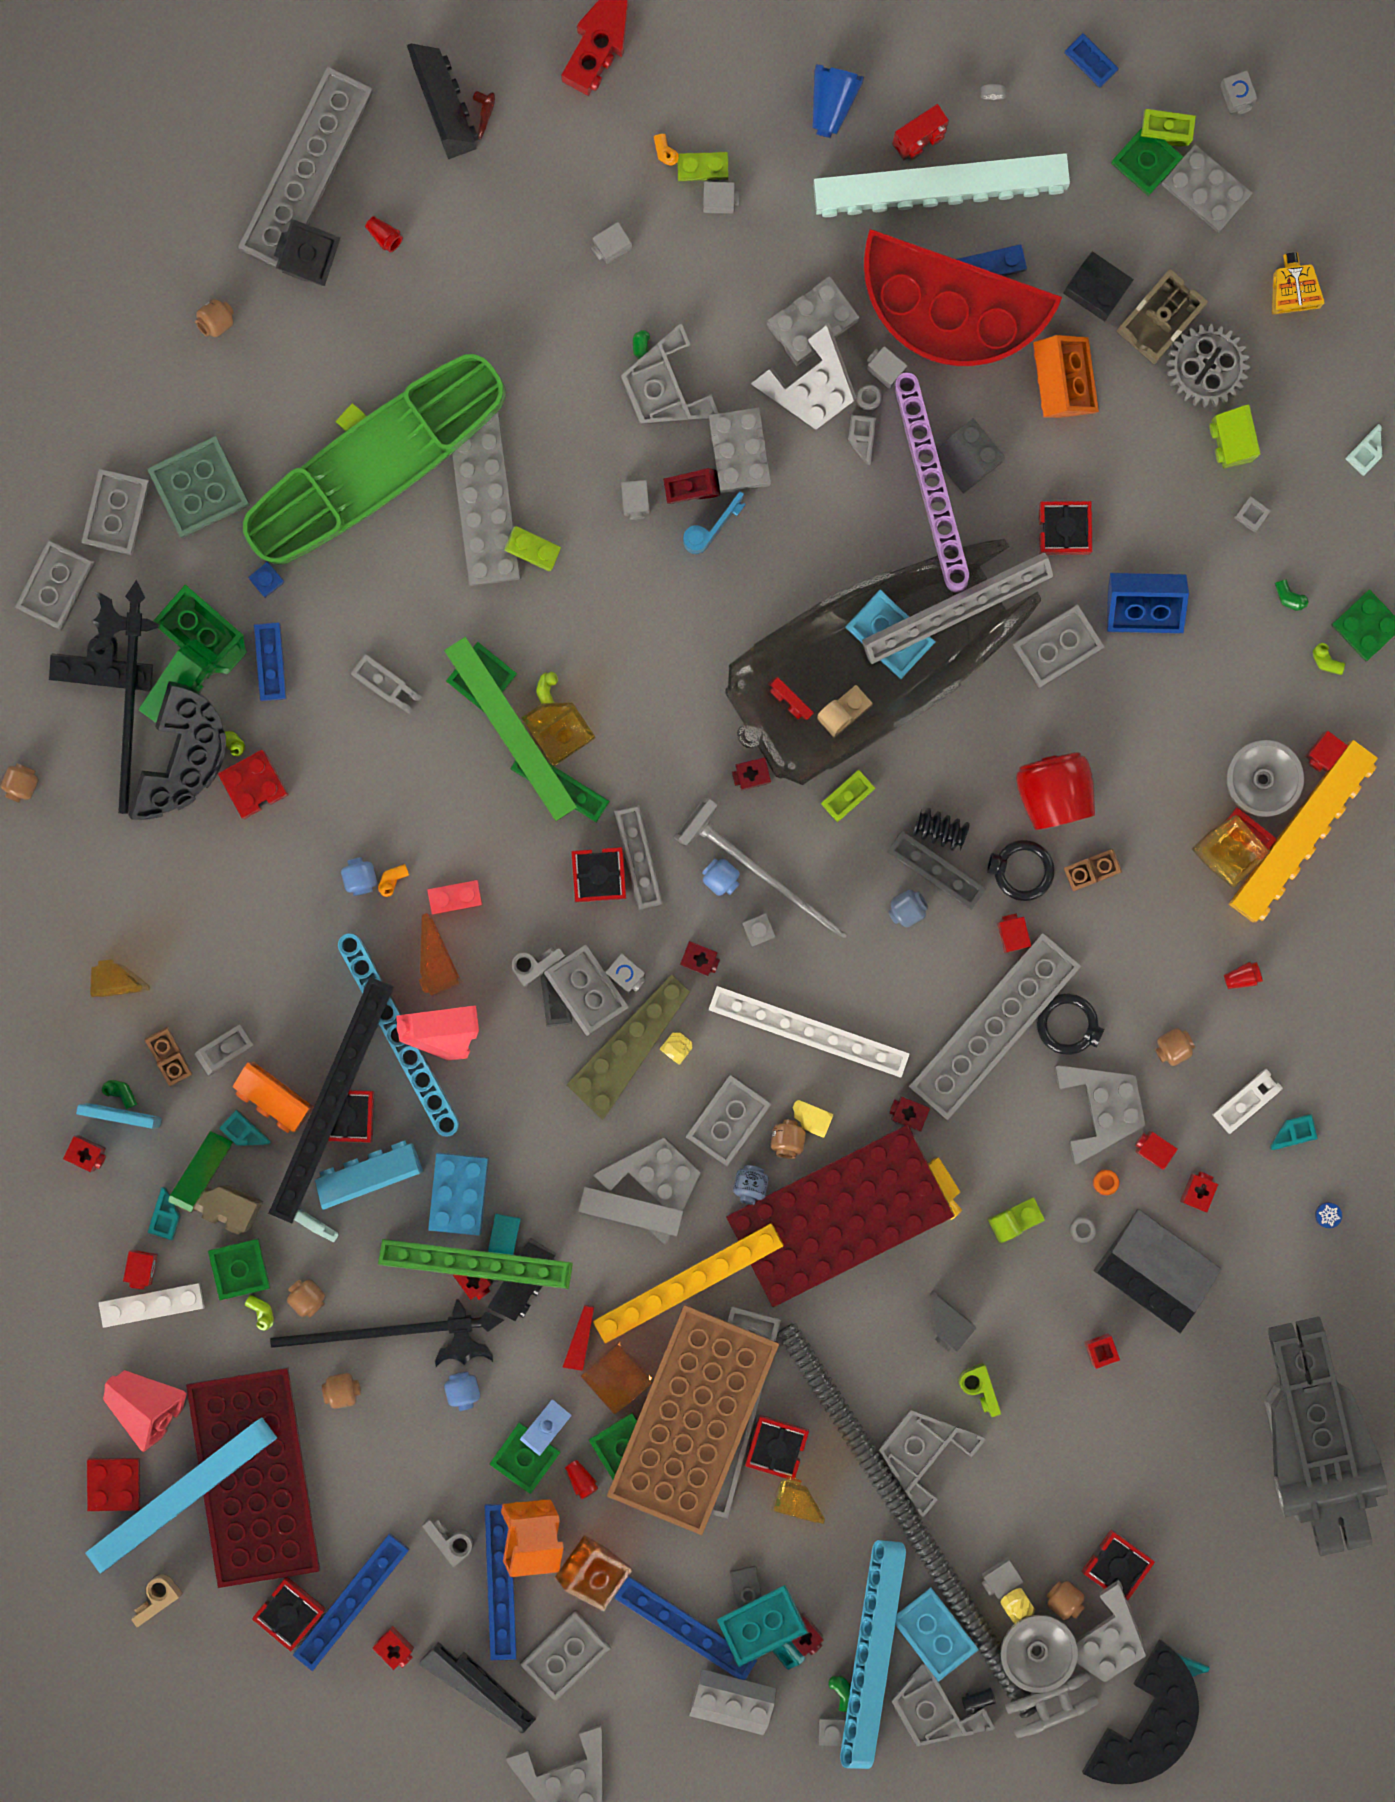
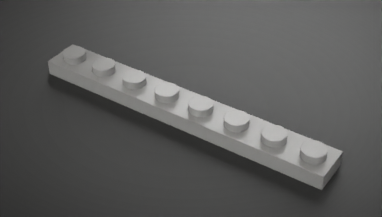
M1041 553L863 639L862 643L868 660L871 664L880 661L1054 577L1048 556L1045 553Z

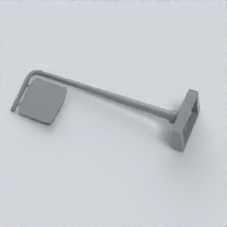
M703 798L673 837L679 843L686 846L699 834L703 838L708 837L831 931L842 937L847 936L846 932L841 931L816 910L803 902L713 829V825L709 821L718 805L711 799Z

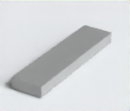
M640 806L617 810L615 815L638 910L662 905L663 901Z
M584 1187L579 1212L674 1236L679 1234L684 1211Z

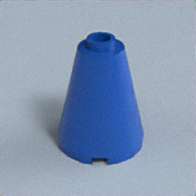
M816 64L814 69L813 129H817L816 135L831 138L832 134L838 133L863 84L864 76H858V74L833 67L828 69L824 68V65Z

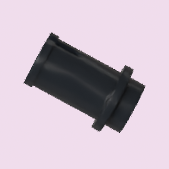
M991 1688L971 1695L966 1693V1696L961 1698L966 1713L971 1711L973 1714L976 1709L996 1704Z

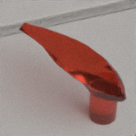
M476 91L473 95L474 101L483 104L478 130L479 140L482 139L495 103L494 92L486 95Z

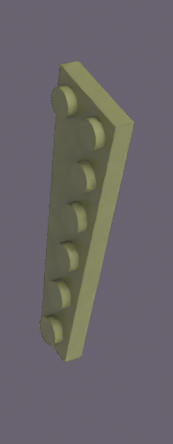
M673 975L651 995L567 1084L602 1120L606 1117L690 993Z

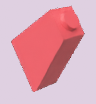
M476 1005L396 1016L400 1042L447 1061L466 1059L471 1051L468 1046L472 1039H476L479 1032Z
M124 1370L119 1375L112 1376L107 1380L103 1400L139 1449L145 1452L162 1439L168 1431L166 1427L171 1422L172 1416L175 1418L179 1416L183 1410L187 1393L178 1388Z

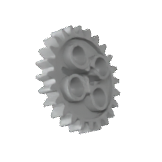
M1201 324L1198 326L1197 333L1194 329L1190 328L1188 330L1189 337L1182 333L1179 337L1182 343L1177 341L1173 343V347L1177 351L1172 350L1168 353L1170 357L1174 358V360H1169L1166 363L1167 366L1173 367L1167 373V376L1175 377L1170 385H1179L1176 394L1184 391L1186 393L1184 401H1187L1190 397L1194 398V406L1199 400H1202L1204 408L1207 407L1209 401L1216 407L1219 399L1225 404L1228 402L1227 394L1234 398L1237 395L1234 388L1242 390L1244 387L1239 381H1246L1248 379V376L1242 373L1250 369V366L1243 364V362L1249 359V356L1241 354L1246 346L1238 347L1236 345L1240 338L1232 340L1230 338L1232 335L1231 330L1226 335L1223 334V326L1214 331L1213 324H1210L1207 331H1205ZM1200 343L1208 344L1210 346V353H1201L1198 345ZM1217 347H1220L1221 352L1212 363L1211 368L1206 372L1201 382L1196 385L1195 380L1205 367V364ZM1220 358H1229L1232 366L1230 368L1223 367L1220 364ZM1186 364L1194 365L1196 367V374H1187L1184 366ZM1214 378L1218 383V387L1216 389L1208 388L1206 379Z

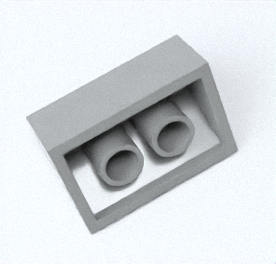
M702 1669L689 1716L764 1735L775 1704L776 1688Z

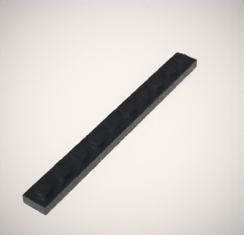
M369 978L268 1214L291 1224L294 1222L393 992V986L375 978Z

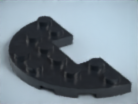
M172 681L168 682L155 727L158 731L178 733L166 773L141 771L128 814L131 820L163 817V813L176 808L179 811L196 800L195 796L205 787L208 788L221 768L226 749V735L221 718L206 697L187 685Z
M1158 1640L1134 1682L1136 1687L1155 1697L1130 1740L1107 1728L1082 1771L1084 1775L1110 1784L1122 1785L1143 1782L1168 1770L1188 1748L1198 1722L1199 1700L1197 1688L1184 1661L1162 1640Z

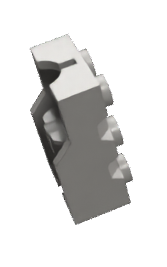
M829 276L810 292L795 300L789 307L771 317L767 321V327L776 340L782 343L785 352L797 367L817 353L808 342L812 335L829 323L834 338H836L857 323L859 316Z
M759 407L709 415V426L720 493L733 492L743 489V487L759 488L770 486L771 480Z

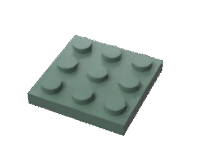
M216 436L147 469L180 538H184L250 506Z

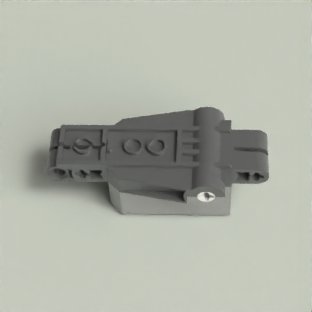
M1319 1316L1296 1321L1298 1338L1292 1323L1269 1327L1268 1335L1279 1384L1273 1386L1264 1401L1272 1432L1274 1479L1282 1513L1285 1518L1294 1516L1301 1523L1311 1521L1320 1556L1344 1551L1340 1525L1348 1550L1372 1545V1538L1365 1509L1378 1506L1376 1497L1388 1495L1386 1477L1380 1456L1352 1391L1339 1384L1336 1380L1322 1321ZM1301 1353H1302V1357H1303V1362H1304L1305 1370H1304L1303 1364H1302Z

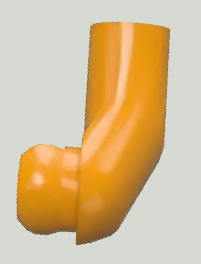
M666 134L655 135L653 138L658 160L669 166L676 164L679 155L676 150L668 146Z
M406 864L383 872L378 884V891L382 896H391L397 880L409 876Z

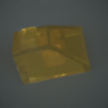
M573 702L542 703L521 717L553 766L596 738Z
M1237 815L1211 830L1192 848L1209 869L1233 888L1270 853Z
M113 959L98 961V966L91 967V997L100 998L150 991V985L122 964H114Z
M788 1476L786 1481L780 1480L771 1511L824 1524L825 1518L808 1488L801 1485L802 1480Z

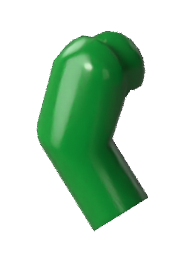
M640 330L635 333L632 339L633 353L638 359L648 352L650 334L646 330Z
M109 1080L103 1084L102 1093L108 1097L121 1098L126 1110L138 1104L127 1083Z

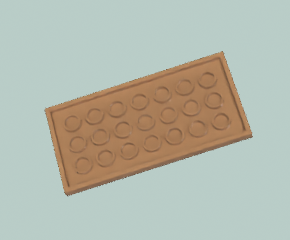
M684 1304L607 1497L703 1535L779 1343Z

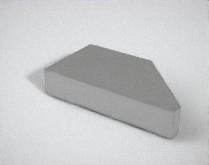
M851 414L848 442L866 465H870L876 417Z

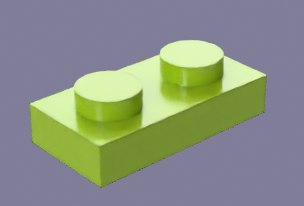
M728 152L678 154V181L728 180Z
M515 526L512 529L504 551L547 571H551L561 547Z
M858 770L828 796L821 805L838 823L876 788Z

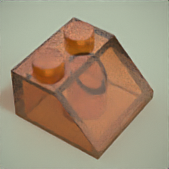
M620 1342L581 1375L613 1414H616L632 1402L653 1382L650 1376Z
M584 1535L555 1578L566 1592L604 1611L633 1569L606 1547Z

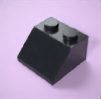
M1092 251L1076 272L1063 294L1105 322L1134 279Z

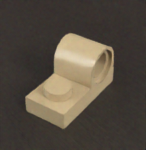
M855 685L840 699H835L824 707L818 714V720L835 738L873 706V703Z
M159 1574L148 1583L146 1594L151 1604L146 1601L134 1610L137 1614L131 1619L136 1627H139L183 1594L169 1576ZM154 1584H164L166 1593L158 1594L154 1589Z

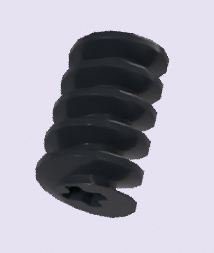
M927 808L924 813H922L921 809L912 836L915 837L921 831L922 840L931 835V843L934 844L940 838L941 847L944 848L948 842H951V851H954L958 845L961 851L970 824L966 822L960 827V819L958 818L950 824V815H946L941 820V812L937 811L932 817L931 808Z

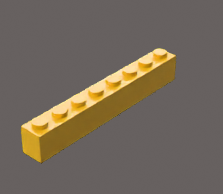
M1352 740L1347 743L1348 747L1333 767L1324 774L1278 836L1277 840L1228 905L1251 922H1257L1258 919L1263 921L1271 910L1268 906L1272 900H1278L1286 890L1283 887L1289 878L1293 880L1300 872L1301 868L1298 865L1304 858L1308 860L1316 850V847L1313 845L1319 838L1324 839L1331 830L1330 822L1334 817L1338 819L1347 807L1344 803L1349 797L1353 799L1362 788L1359 783L1364 777L1369 778L1377 768L1374 763L1378 758L1356 741Z

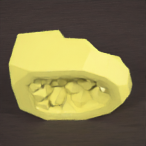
M672 1033L660 1050L680 1065L692 1050V1042L681 1033Z
M797 1100L792 1107L794 1118L801 1122L804 1130L824 1138L833 1114Z
M1022 1588L1011 1591L1000 1602L1013 1623L1025 1617L1033 1616L1035 1613L1034 1606Z

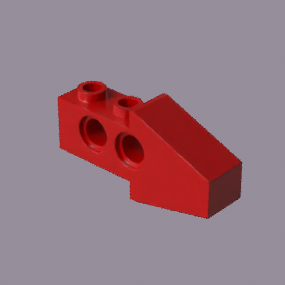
M598 0L579 21L577 32L583 37L561 74L563 83L587 96L590 95L592 90L596 91L602 81L600 75L603 69H609L615 56L612 53L620 57L623 56L628 0ZM600 38H604L608 41V44L600 48L595 45V42ZM587 60H592L596 63V66L591 70L585 69L582 65Z

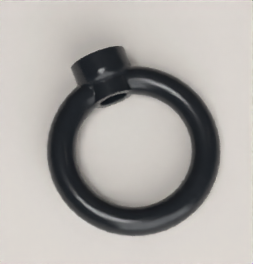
M1020 840L1004 847L999 855L992 853L989 858L987 873L995 874L998 886L1007 896L1019 901H1030L1039 898L1050 888L1054 878V863L1048 851L1040 844L1033 841ZM1021 850L1035 853L1040 857L1044 865V877L1041 883L1036 888L1028 891L1013 888L1005 877L1007 859L1013 853Z
M1075 994L1055 996L1037 1019V1029L1042 1042L1052 1051L1064 1055L1079 1053L1090 1045L1097 1048L1105 1030L1098 1026V1017L1093 1006L1086 999ZM1073 1004L1081 1008L1086 1014L1088 1028L1084 1037L1077 1043L1061 1044L1051 1037L1047 1021L1050 1013L1057 1006Z

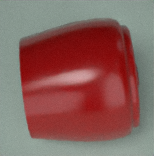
M1080 752L1061 756L1053 755L1019 767L1016 775L1017 788L1035 830L1095 816L1094 785L1091 768L1086 757L1081 756Z

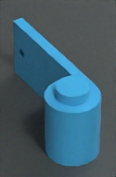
M742 492L737 494L710 532L699 525L689 527L683 536L685 549L692 554L703 553L732 514L738 516L746 505L745 503L741 504L744 494Z

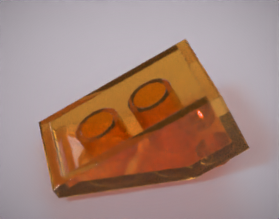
M425 913L422 915L420 974L422 978L419 979V983L424 993L436 996L462 984V981L431 914Z

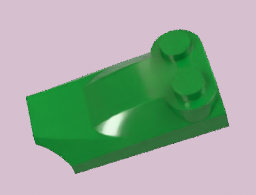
M186 584L153 620L160 624L158 629L180 648L196 639L218 655L219 658L215 663L217 669L214 673L228 675L247 653L244 635Z

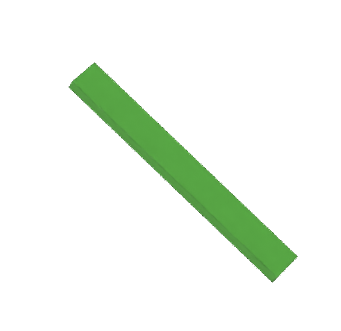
M464 637L445 649V653L555 821L576 809L577 806L467 638Z
M382 1239L378 1264L382 1266L569 1289L573 1266L571 1262Z

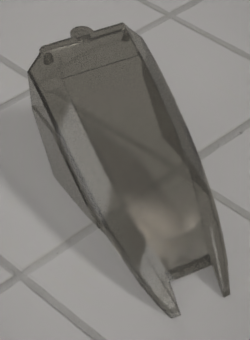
M1005 539L986 541L962 547L969 571V581L965 590L987 580L980 566L1010 548ZM954 550L944 553L948 559H954L958 556ZM938 556L893 572L891 570L869 578L819 602L755 643L754 647L729 664L728 686L725 689V694L744 723L737 732L739 742L746 748L758 746L776 777L780 779L786 778L804 785L827 770H831L881 741L959 688L961 682L1003 646L1030 617L1042 600L1038 591L1007 610L1003 603L1000 602L931 635L930 637L936 642L902 679H899L881 661L871 664L863 644L845 626L878 590L883 591L909 617L958 594L951 592L947 588ZM954 574L950 577L954 583H961L964 580L960 574ZM774 677H778L814 712L808 720L802 717L799 720L796 719L787 710L790 705L784 699L779 702L769 692L772 687L768 683ZM857 685L873 703V706L834 738L819 722L818 714L830 702L840 699Z

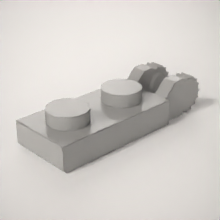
M364 654L350 674L391 704L394 703L409 715L412 712L411 707L397 699L401 691L403 690L409 697L418 702L422 698L406 686L407 683L366 654Z

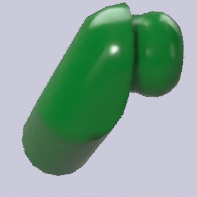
M1287 579L1275 583L1283 606L1295 611L1307 607L1308 598L1303 594L1299 595L1291 592Z
M832 1676L829 1679L828 1685L830 1689L835 1690L840 1696L839 1711L847 1712L851 1684L845 1677Z

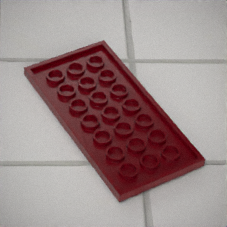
M907 1124L765 1196L764 1199L755 1201L754 1205L749 1204L727 1215L726 1218L738 1241L772 1223L783 1242V1247L750 1264L772 1307H775L955 1217V1214Z
M289 1368L186 1384L198 1465L261 1417H263L277 1436V1439L203 1495L218 1588L319 1572V1558Z

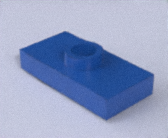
M1084 33L1064 52L1099 88L1119 69Z

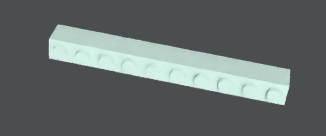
M1066 153L814 179L813 188L816 215L822 214V217H834L839 212L857 215L861 214L862 210L872 209L873 212H884L888 210V207H898L899 210H907L913 208V205L923 204V207H934L938 205V202H948L949 205L961 204L963 200L973 199V202H984L989 200L988 197H998L1000 200L1013 198L1017 194H1024V197L1038 196L1039 192L1049 191L1050 195L1064 193V190L1068 189L1070 179Z

